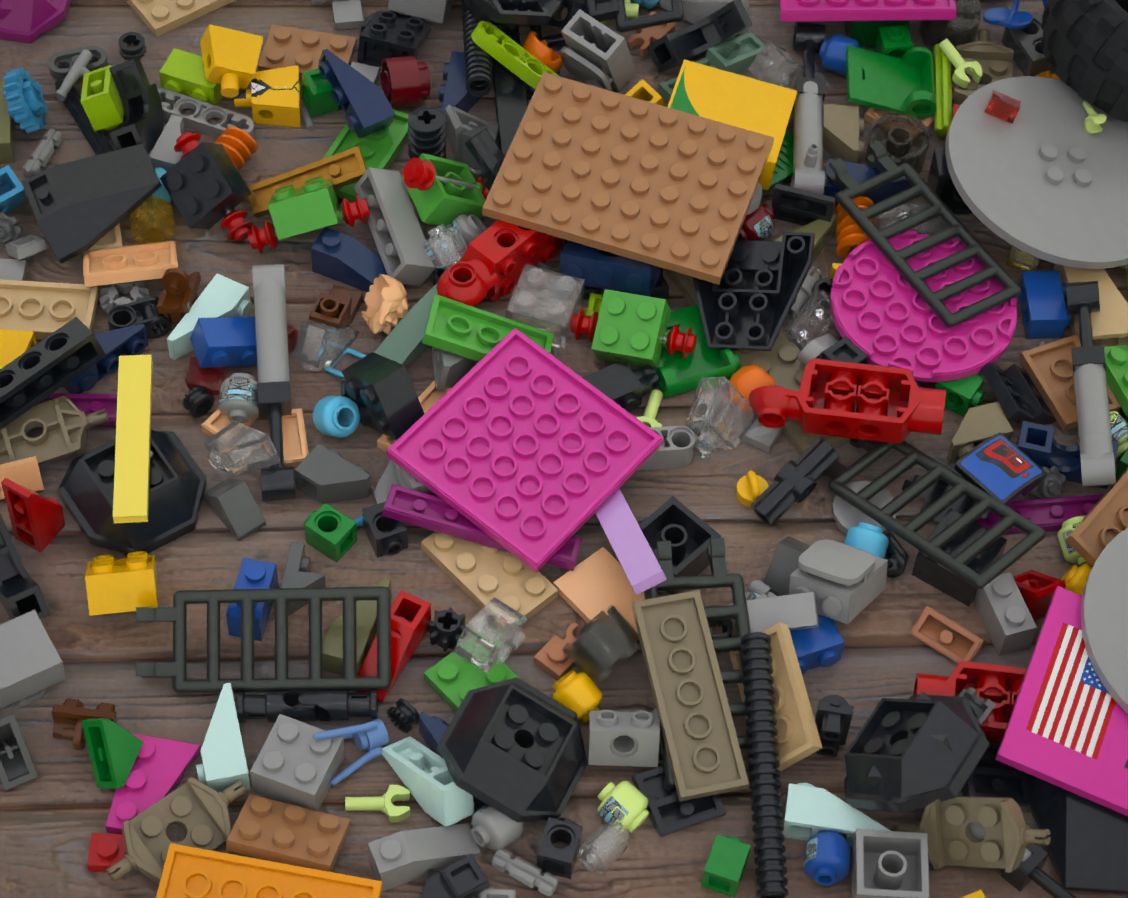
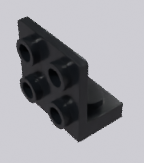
M378 11L359 36L357 63L381 68L383 58L414 56L417 61L418 48L430 33L432 24L415 17L405 18L397 16L391 11Z

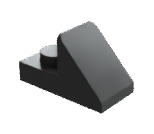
M291 542L281 588H326L325 576L323 574L309 573L311 558L305 556L304 543ZM288 602V616L309 604V602Z

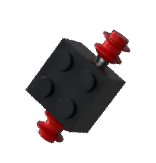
M186 132L177 138V143L174 146L175 152H183L180 161L160 177L188 227L194 229H210L223 218L220 227L221 229L230 230L227 239L236 240V242L248 238V232L252 230V224L254 223L244 220L248 214L246 210H235L234 208L252 194L222 144L201 142L199 144L198 142L201 139L199 133Z

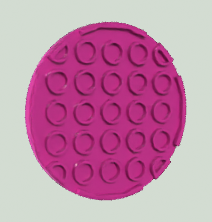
M906 231L888 239V241L896 250H900L930 235L917 234V231ZM953 238L905 261L914 271H917L967 248V246L960 244L959 239ZM871 239L852 250L846 260L838 267L830 292V310L839 334L842 338L846 336L868 356L866 362L871 365L910 369L914 380L921 382H948L981 372L983 367L989 363L993 364L1006 351L1012 340L1017 323V300L1015 297L954 327H947ZM975 257L924 282L933 292H936L986 267ZM992 278L942 303L951 313H954L1005 288L996 278Z

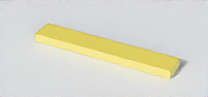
M152 355L119 356L113 498L114 523L148 522Z

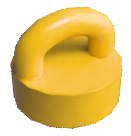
M750 470L747 475L739 479L736 486V497L741 504L751 507V504L769 486L764 478Z

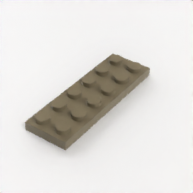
M700 590L634 601L631 607L679 802L747 789L749 781Z

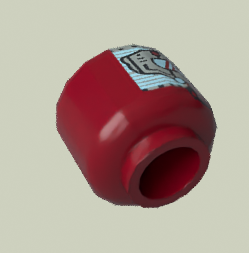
M766 204L759 205V208L751 214L746 215L737 240L763 241L774 231L773 219L775 216L773 211Z

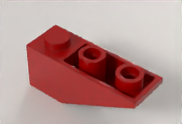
M402 590L391 605V685L386 690H377L378 701L382 703L425 636L427 622L431 621V603ZM377 634L357 677L377 676ZM356 690V691H358V692H360V693H366V692H370L371 690Z

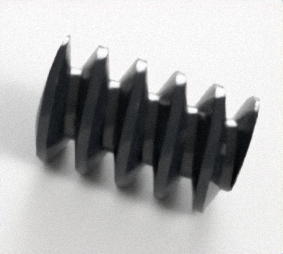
M422 107L413 110L409 114L408 155L410 159L419 158L422 153L446 159V115L442 111L435 108Z

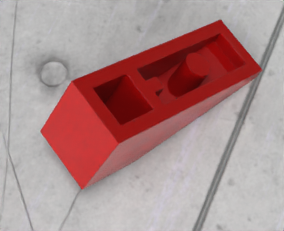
M5 478L1 484L14 537L42 553L66 525L63 508L54 498H45L35 491Z

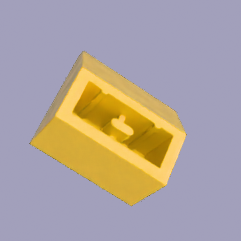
M136 551L128 553L127 558L114 559L113 555H99L93 558L94 561L88 562L85 582L89 616L136 611V607H158L155 555H147L146 551Z

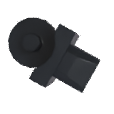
M829 695L819 700L815 716V723L822 744V749L816 752L819 755L837 757L839 744L845 745L854 706H850L841 696Z

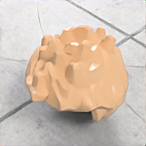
M380 274L379 277L374 279L373 285L369 286L370 292L365 294L364 302L367 310L366 312L362 311L361 314L372 333L377 334V332L383 331L389 334L392 326L395 327L408 313L409 304L406 297L407 292L403 284L391 276Z

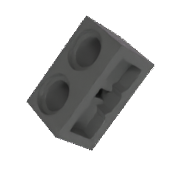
M1037 13L1032 14V23L1026 28L1012 29L1005 27L1002 43L1005 47L1014 50L1013 59L1024 76H1036L1044 71H1050L1051 74H1054L1056 68L1046 61L1042 51L1045 46L1041 41L1043 36V29H1041L1042 20Z

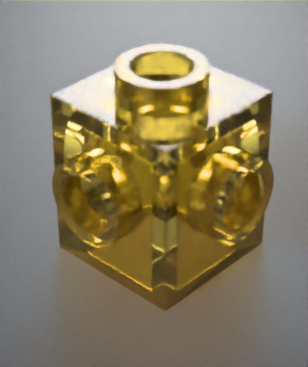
M151 195L129 214L132 238L143 244L165 242L176 233L173 208L165 200Z

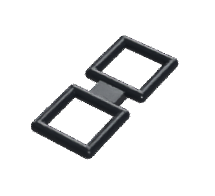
M584 0L586 14L599 22L615 19L616 29L620 33L677 22L684 18L682 0H671L672 11L629 20L626 18L624 0ZM541 25L530 27V32L535 31L536 38L540 42L546 40L547 46L550 48L566 44L562 33L542 37Z

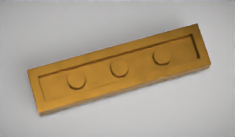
M359 146L248 186L252 193L248 199L253 215L258 218L269 214L268 203L272 195L276 193L275 190L287 185H293L294 189L300 188L305 185V181L322 176L323 181L331 179L335 190L359 181L367 171Z

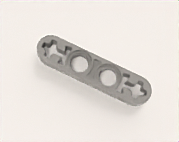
M158 89L163 109V120L168 121L173 114L183 117L184 127L216 138L221 136L228 127L240 128L253 138L255 137L254 122L246 115L168 89ZM188 108L196 111L189 116L180 114L182 110ZM210 118L222 119L219 124L212 125L207 123Z

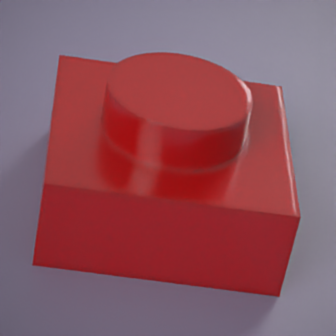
M91 834L87 863L89 872H107V868L123 859L126 851L122 834Z

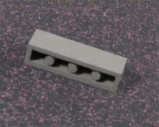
M369 167L354 187L361 199H367L371 216L366 217L387 275L397 279L404 285L421 286L436 269V265L430 250L427 248V242L399 171Z

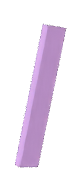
M619 488L595 514L637 595L666 581L667 578Z

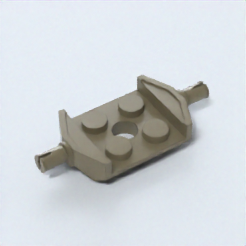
M984 28L978 31V41L956 46L955 49L966 62H979L982 67L980 82L990 84L998 80L1012 78L1014 50L990 42L989 29L986 28L985 34ZM966 74L970 79V83L967 89L954 83L953 102L961 105L968 96L985 85L976 83L971 75Z
M65 396L35 405L0 430V464L36 456L39 465L77 452L78 457L83 455L86 448L88 429L91 426L109 422L105 408L86 415L84 411H80ZM41 427L44 429L37 438H29L27 436L32 428Z
M190 777L182 786L130 821L126 820L123 822L122 836L126 855L116 864L106 869L108 875H112V881L116 882V880L129 871L133 870L134 872L137 870L152 881L160 884L170 843L212 851L227 841L231 832L228 814L229 803L246 793L244 785L241 787L242 783L237 780L222 792H217ZM172 824L182 826L186 832L185 839L180 842L169 840L166 836V828Z
M957 796L943 802L937 799L926 806L919 824L899 823L897 831L928 834V857L934 869H940L943 866L1000 868L1005 869V873H1011L1019 867L1024 858L1026 846L1029 843L1049 845L1051 836H1047L1050 835L1049 829H1029V825L1025 824L1020 806L1012 798ZM972 822H977L983 826L985 830L984 839H978L972 834Z

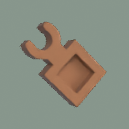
M652 11L649 15L658 14V13ZM672 22L635 30V34L631 35L628 39V49L631 50L634 46H641L639 56H646L649 53L647 46L664 35L675 32L676 24Z
M572 623L566 630V637L562 640L557 635H554L534 656L533 664L558 681L581 661L582 653L579 651L589 647L592 634L588 632L583 638H575L574 635L578 632V624Z

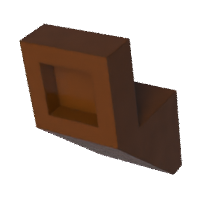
M333 285L329 294L320 293L309 315V319L337 328L352 324L363 301V295L360 292Z

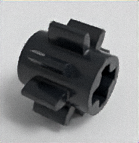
M451 607L441 612L434 611L435 622H427V632L431 634L430 644H438V646L443 648L444 652L447 649L460 647L461 638L469 637V627L465 625L466 615H458Z

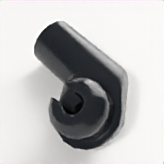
M893 533L886 534L889 539L886 551L888 554L886 559L888 560L887 576L896 578L904 573L909 556Z

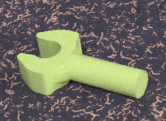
M949 39L943 40L939 47L956 68L952 76L954 83L967 89L970 79L966 74L971 75L973 80L979 83L982 77V67L979 62H966Z
M656 389L651 391L643 416L636 417L649 428L662 427V424L658 423L655 418L663 393Z
M389 785L388 791L381 797H345V811H382L387 815L390 823L400 822L410 816V807H397L393 805V802L398 800L409 801L411 799L410 790L400 785Z

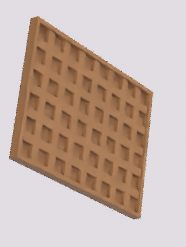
M543 72L482 207V215L720 285L771 152L774 137Z

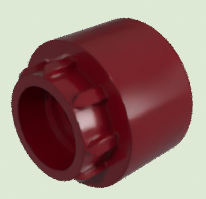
M414 56L382 59L380 68L381 89L392 108L418 106L421 100H426L429 97L431 89L428 66L423 60L416 61Z

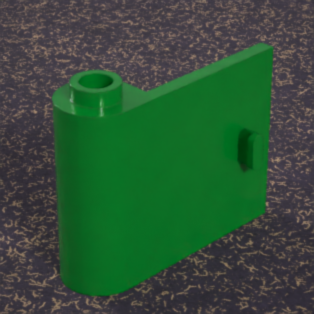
M847 45L846 75L848 101L916 119L928 118L935 113L933 55L929 49L920 46L913 47L907 50L900 59Z
M699 304L670 313L666 332L669 333L675 325H678L679 331L686 333L688 328L691 327L692 334L697 335V343L694 353H689L686 359L681 351H676L673 356H670L666 346L663 345L659 367L654 369L660 378L658 388L663 393V397L666 399L700 389L702 381L703 388L729 381L733 373L741 368L740 359L737 353H732L729 348L723 350L708 348Z

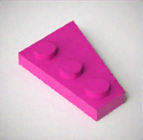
M132 734L142 740L143 744L125 785L115 791L105 825L106 832L122 834L123 822L126 820L130 821L170 794L174 786H178L184 778V772L193 760L195 761L200 755L201 745Z

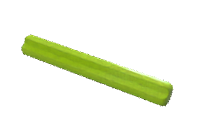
M935 44L933 48L936 99L934 127L935 131L938 132V136L943 137L945 134L947 135L952 121L951 61L939 47V44Z

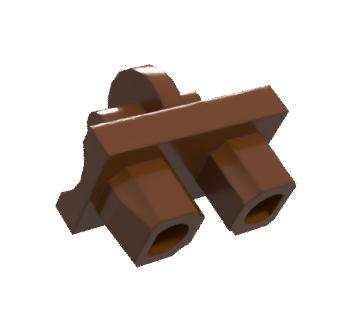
M172 268L165 271L162 277L164 288L157 304V310L159 314H168L171 324H178L185 314L189 313L191 306L197 300L196 292L201 281L200 273L193 272L188 275L180 268Z
M67 698L63 705L54 704L52 709L54 721L53 737L73 740L75 750L82 751L86 744L82 720L87 718H108L117 724L115 706L110 703L101 702L97 705L96 709L84 708V704L80 700Z

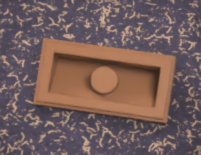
M929 606L925 607L909 633L957 664L960 661L973 662L986 644V641Z

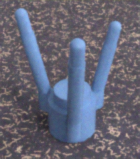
M380 719L365 724L327 730L313 735L314 740L338 736L344 737V740L354 738L355 744L360 751H368V753L332 778L330 784L333 786L347 778L371 759L381 756V747L389 743L387 729Z

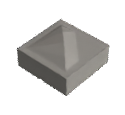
M33 234L5 245L8 256L18 260L29 259L47 249L45 240Z
M754 413L741 433L740 440L769 453L781 435L783 427H765L758 422V416Z

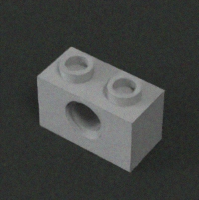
M608 709L589 712L588 765L658 767L660 741L658 713L647 711L615 712Z

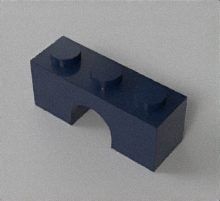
M568 241L561 252L560 281L643 296H650L659 281L660 267L623 256H606L599 249Z
M1023 421L1016 446L1041 468L1046 466L1050 469L1052 466H1056L1059 468L1060 473L1067 477L1068 481L1082 483L1079 445L1065 446L1058 443L1053 438L1055 427ZM1112 440L1116 464L1119 441ZM1101 485L1096 487L1107 489L1108 485Z

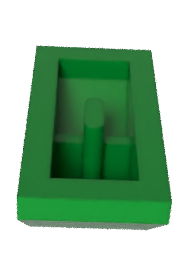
M87 718L82 720L97 788L118 789L123 787L143 741L108 718Z

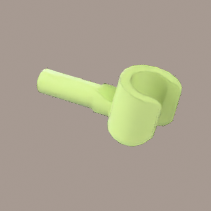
M624 0L626 18H638L639 4L630 3V0Z
M1084 101L1083 106L1089 115L1084 121L1086 131L1089 134L1102 132L1103 128L1100 124L1106 122V115L1103 113L1097 114L1092 105Z

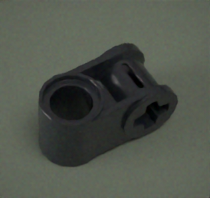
M154 296L124 305H117L108 312L109 331L144 324L147 339L164 336L170 331L171 323L167 317H164V314L158 313L157 304L159 298Z

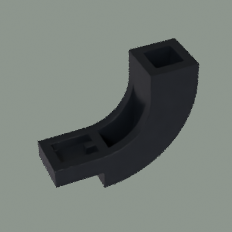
M734 0L701 21L664 35L647 46V49L660 73L682 65L684 59L691 61L706 54L709 48L734 39L740 35V32L753 24L742 1Z
M137 57L109 68L124 108V121L121 128L109 133L116 150L144 144L147 151L152 150L163 131V109L156 83L149 84L140 58Z
M0 513V602L11 620L32 610L36 611L40 619L47 617L51 614L41 590L25 569Z

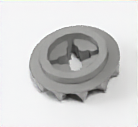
M143 281L106 285L105 288L100 289L99 300L102 309L108 314L112 307L139 301L150 297L149 289L146 288ZM118 292L123 294L129 293L130 299L126 297L119 298Z

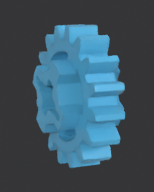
M23 67L6 72V76L3 77L6 85H3V96L7 102L9 115L12 119L15 118L16 123L20 122L21 130H26V133H33L44 129V125L47 124L44 117L47 115V105L44 101L43 90L40 84L36 83L35 79L31 80L30 72H25Z

